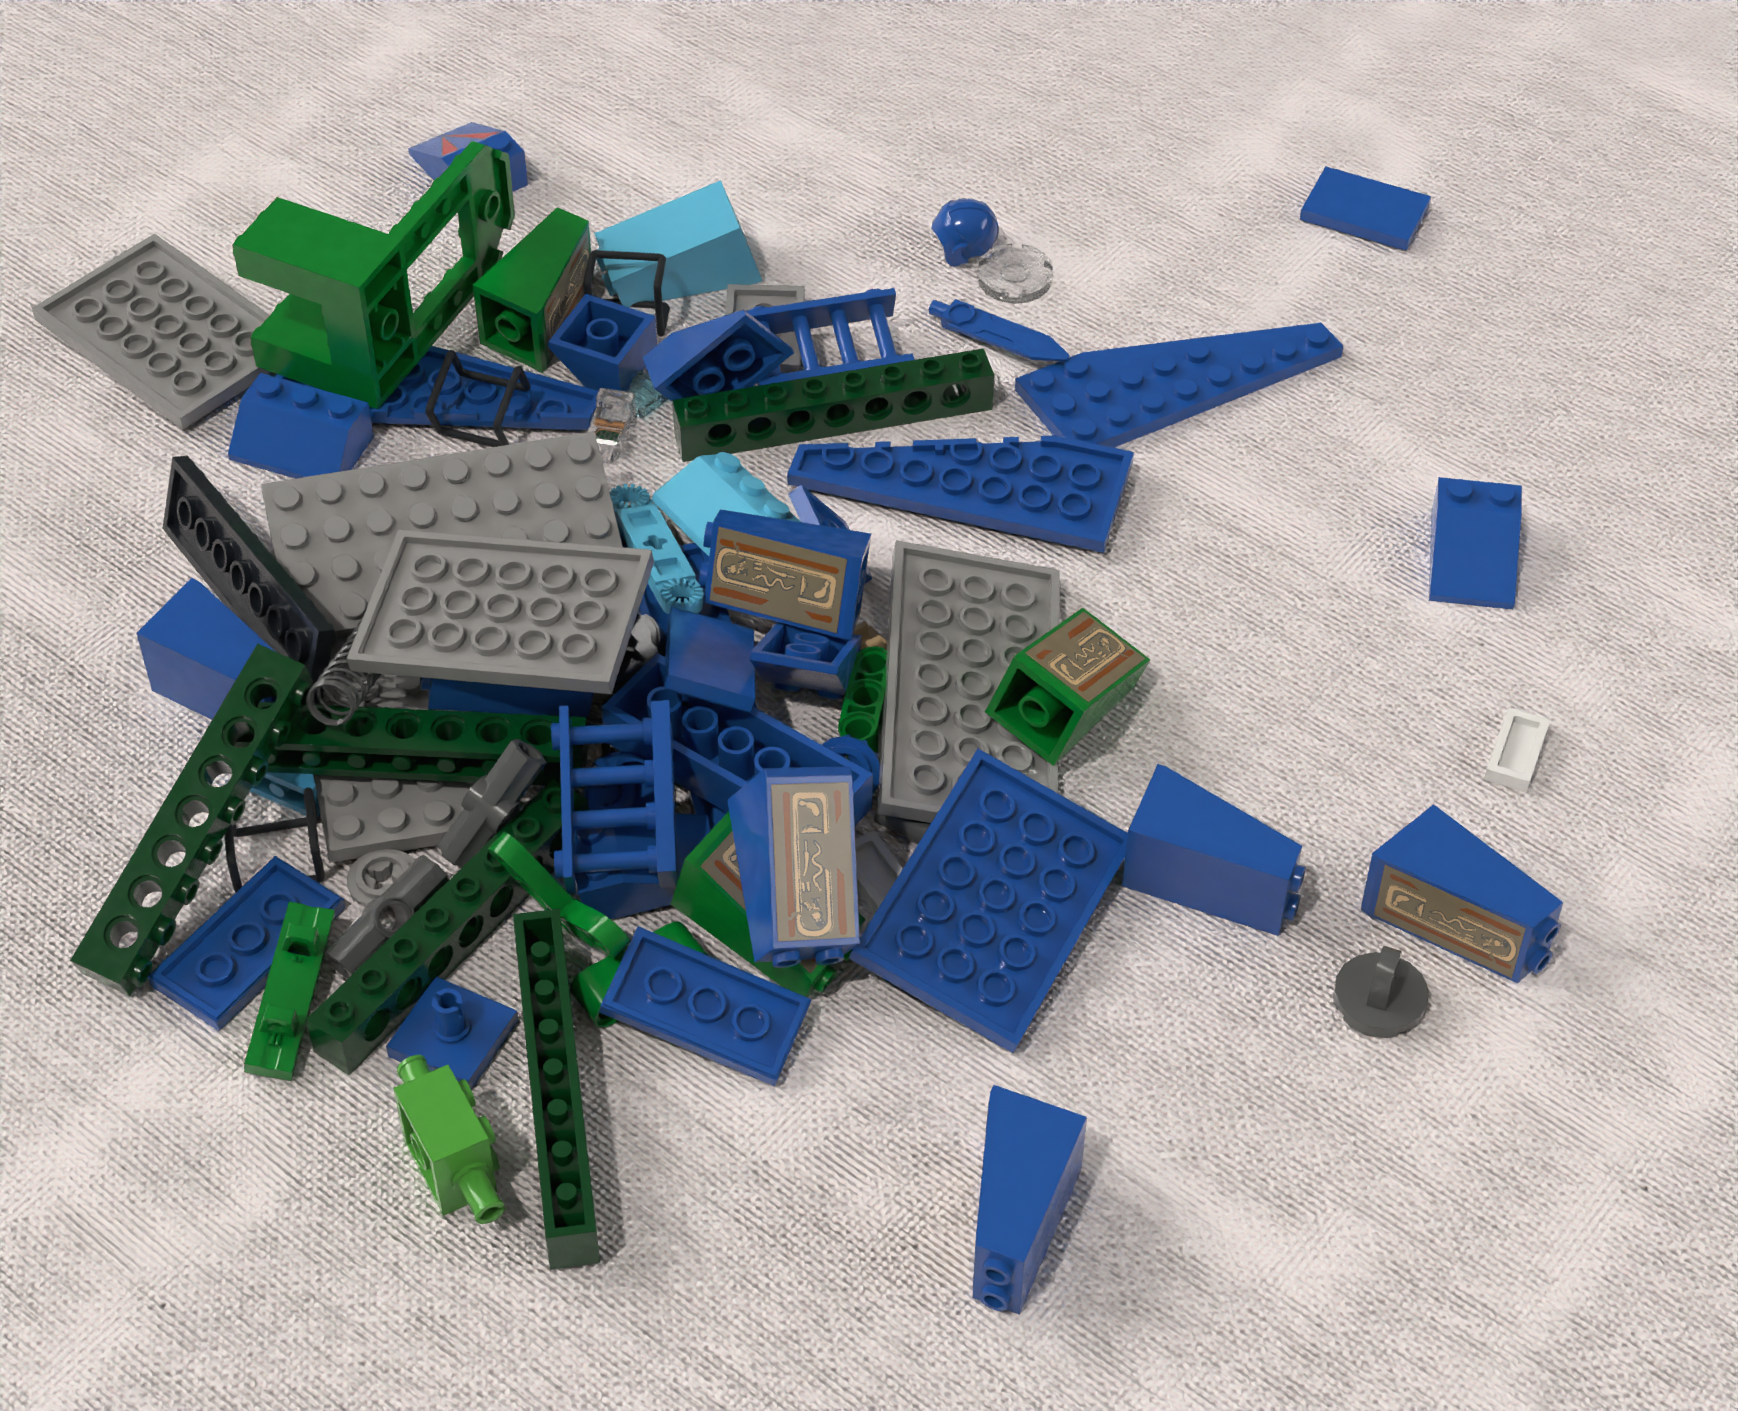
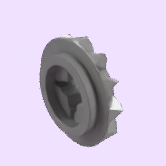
M395 849L369 852L361 856L353 863L347 875V886L353 902H360L365 907L372 900L378 899L392 884L386 883L382 888L377 889L376 880L384 881L387 876H392L394 883L415 860L407 853ZM386 906L383 909L385 913L387 912L389 906Z

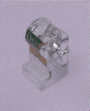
M604 388L599 389L596 397V410L587 432L595 431L603 463L618 466L621 462L637 423L635 393Z

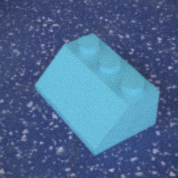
M726 452L696 457L654 492L651 499L708 556L710 548L703 546L707 522L714 521L720 509L801 522L790 512L789 507L785 503L779 501L765 488L761 480L752 476L740 464V460L737 457Z

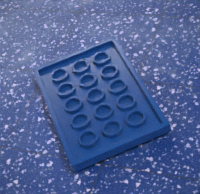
M978 748L859 938L860 944L852 949L849 959L1013 1053L1125 858L1128 833Z

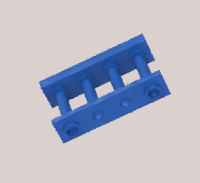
M895 288L884 290L870 289L864 293L773 307L757 306L746 310L747 313L774 334L795 332L804 370L790 373L781 372L780 366H778L760 380L757 386L915 360L913 353L896 354L886 317H891L894 313ZM871 320L881 358L866 361L858 360L848 323ZM833 326L843 364L828 367L819 365L810 329Z
M669 700L651 701V718H643V723L572 727L569 707L559 706V723H551L553 751L560 750L562 850L554 851L556 879L563 878L566 892L568 894H576V873L649 869V873H658L660 889L676 888L678 882L672 717ZM644 741L645 746L653 745V760H645L644 765L573 769V745ZM646 783V788L654 787L655 802H646V807L574 811V787ZM647 826V830H656V845H648V850L575 854V830Z

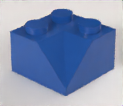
M585 294L548 341V347L584 387L605 392V395L622 400L646 367L642 357L657 346L656 317Z

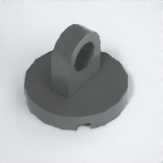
M1383 946L1381 953L1373 952L1358 955L1346 962L1337 974L1333 1002L1336 1009L1338 1007L1339 1011L1344 1015L1343 1020L1351 1028L1367 1036L1391 1038L1398 1036V1032L1407 1029L1411 1031L1422 1020L1428 1005L1429 989L1423 975L1410 962L1401 958L1402 951Z

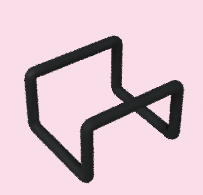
M592 251L589 254L583 281L584 295H592L591 280L596 258L658 261L653 286L654 301L637 302L630 307L655 309L657 334L660 337L664 336L670 310L669 305L662 302L661 292L666 257L659 253ZM604 299L622 305L620 299Z
M450 350L445 356L425 412L435 431L441 435L491 447L509 445L501 424L514 390L529 391L531 385L521 366L514 368L510 380L464 369L456 352ZM451 363L456 372L462 377L507 387L493 422V431L498 440L446 428L440 424L434 413V407Z
M306 787L303 792L306 817L242 828H237L236 824L228 827L224 834L226 860L235 893L242 887L236 863L234 837L298 827H308L310 851L316 875L308 877L318 883L325 879L316 824L318 813L313 791L310 787Z

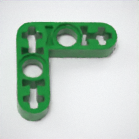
M503 832L488 848L490 854L544 910L560 909L562 928L574 938L613 959L630 943V939L625 932L606 915L572 898L547 870L510 834Z

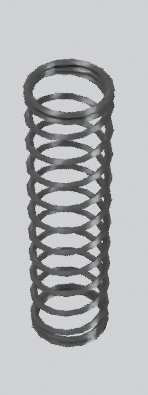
M362 620L307 694V707L311 715L325 725L339 726L348 722L358 709L359 704L363 702L365 696L374 686L376 680L380 678L381 674L357 672L367 679L362 680L353 671L344 667V664H348V650L352 647ZM338 672H343L350 680L359 683L361 688H356L349 680L340 677ZM326 686H331L338 695L348 699L350 704L340 703L329 694ZM320 687L323 688L325 695L331 702L340 707L350 708V710L339 712L329 708L322 700ZM315 691L319 703L327 711L331 712L334 715L346 717L339 720H333L323 716L317 709L314 702Z

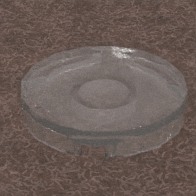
M1002 244L989 249L987 253L981 256L977 270L978 284L986 295L998 301L1012 304L1028 303L1041 298L1050 290L1053 281V266L1047 255L1033 246L1022 244V248H1012V244Z

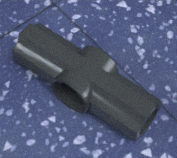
M520 739L512 740L488 775L481 777L470 788L461 803V806L464 808L450 826L448 832L438 845L442 856L451 864L463 867L521 811L523 803L520 800L547 764L543 754L538 749Z
M421 855L378 899L372 900L365 906L362 915L324 953L328 962L339 974L348 979L449 881L447 874L437 863L431 861L425 855ZM386 906L392 908L396 916L395 925L389 931L382 926L380 921L381 912Z

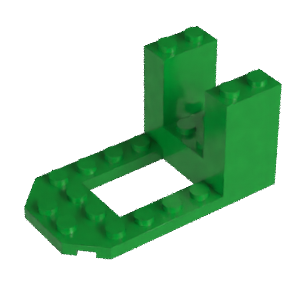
M471 141L460 154L454 157L451 165L442 175L433 181L425 194L413 203L411 209L400 222L393 225L389 234L276 197L232 244L238 276L289 293L282 302L277 304L274 311L261 326H258L253 331L250 337L256 367L321 390L368 402L369 407L379 409L474 297L473 284L502 258L504 251L497 249L503 229L511 230L515 217L509 154ZM458 213V236L461 238L463 256L452 269L446 271L440 283L432 292L426 294L421 305L413 313L407 269Z

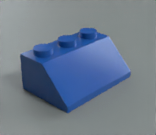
M260 373L241 398L229 446L228 458L235 462L295 479L352 470L374 438L368 402Z

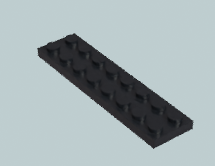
M188 455L172 457L162 529L221 602L276 652L304 664L313 680L312 684H314L329 665L331 649L336 643V633L333 625L321 614L312 600L299 588L294 579L283 569L276 558L261 543L257 535L250 530L239 514L234 511ZM320 687V695L323 700L324 691L323 688ZM316 691L314 693L315 705L320 704L316 696Z

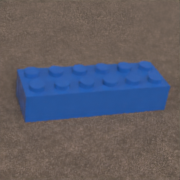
M658 653L601 707L603 725L643 723V718H651V701L669 700L672 717L674 782L725 812L729 811L727 800L764 768L851 766L854 827L872 809L873 773L755 707H752L751 712L747 713L665 690V657ZM644 741L607 743L619 751L633 753L644 760H653V745L645 746Z

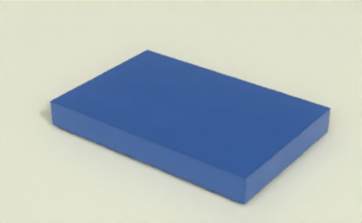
M1325 166L1301 209L1300 220L1407 251L1430 207L1431 196Z

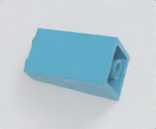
M721 180L594 233L599 245V249L596 250L663 254L666 257V264L661 285L662 301L727 289L728 284L751 285L763 281ZM596 258L601 271L607 270L608 272L603 274L602 278L609 295L617 294L623 306L630 307L637 302L654 301L653 286L658 261Z

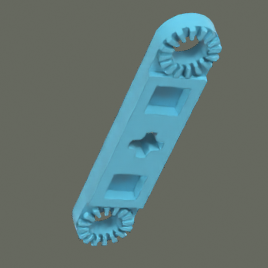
M623 484V487L618 485L616 489L612 488L610 496L618 529L628 548L652 550L654 564L649 576L648 585L662 610L669 614L672 606L698 614L703 608V588L697 582L693 569L658 507L650 499L649 492L647 493L646 489H642V486L635 488V484H631V487ZM676 597H686L684 602H681V598L676 601Z

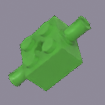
M413 1055L404 1059L397 1067L398 1075L404 1083L393 1088L403 1139L442 1215H447L469 1205L477 1223L488 1224L495 1221L505 1211V1205L496 1193L497 1186L494 1172L500 1170V1164L491 1146L496 1143V1138L486 1116L483 1115L477 1118L472 1107L476 1106L470 1086L465 1079L457 1081L448 1064L430 1071L426 1063L427 1061L422 1055Z

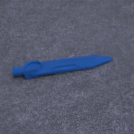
M955 299L950 305L933 300L929 306V314L940 318L943 328L958 334L970 336L1030 360L1068 361L1070 359L1069 354L1051 336L977 309L973 305Z

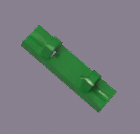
M289 901L245 1058L244 1073L292 1081L307 1025L306 1019L310 1014L325 958L324 953L327 950L333 928L335 910L311 907ZM288 950L307 953L310 956L290 953Z

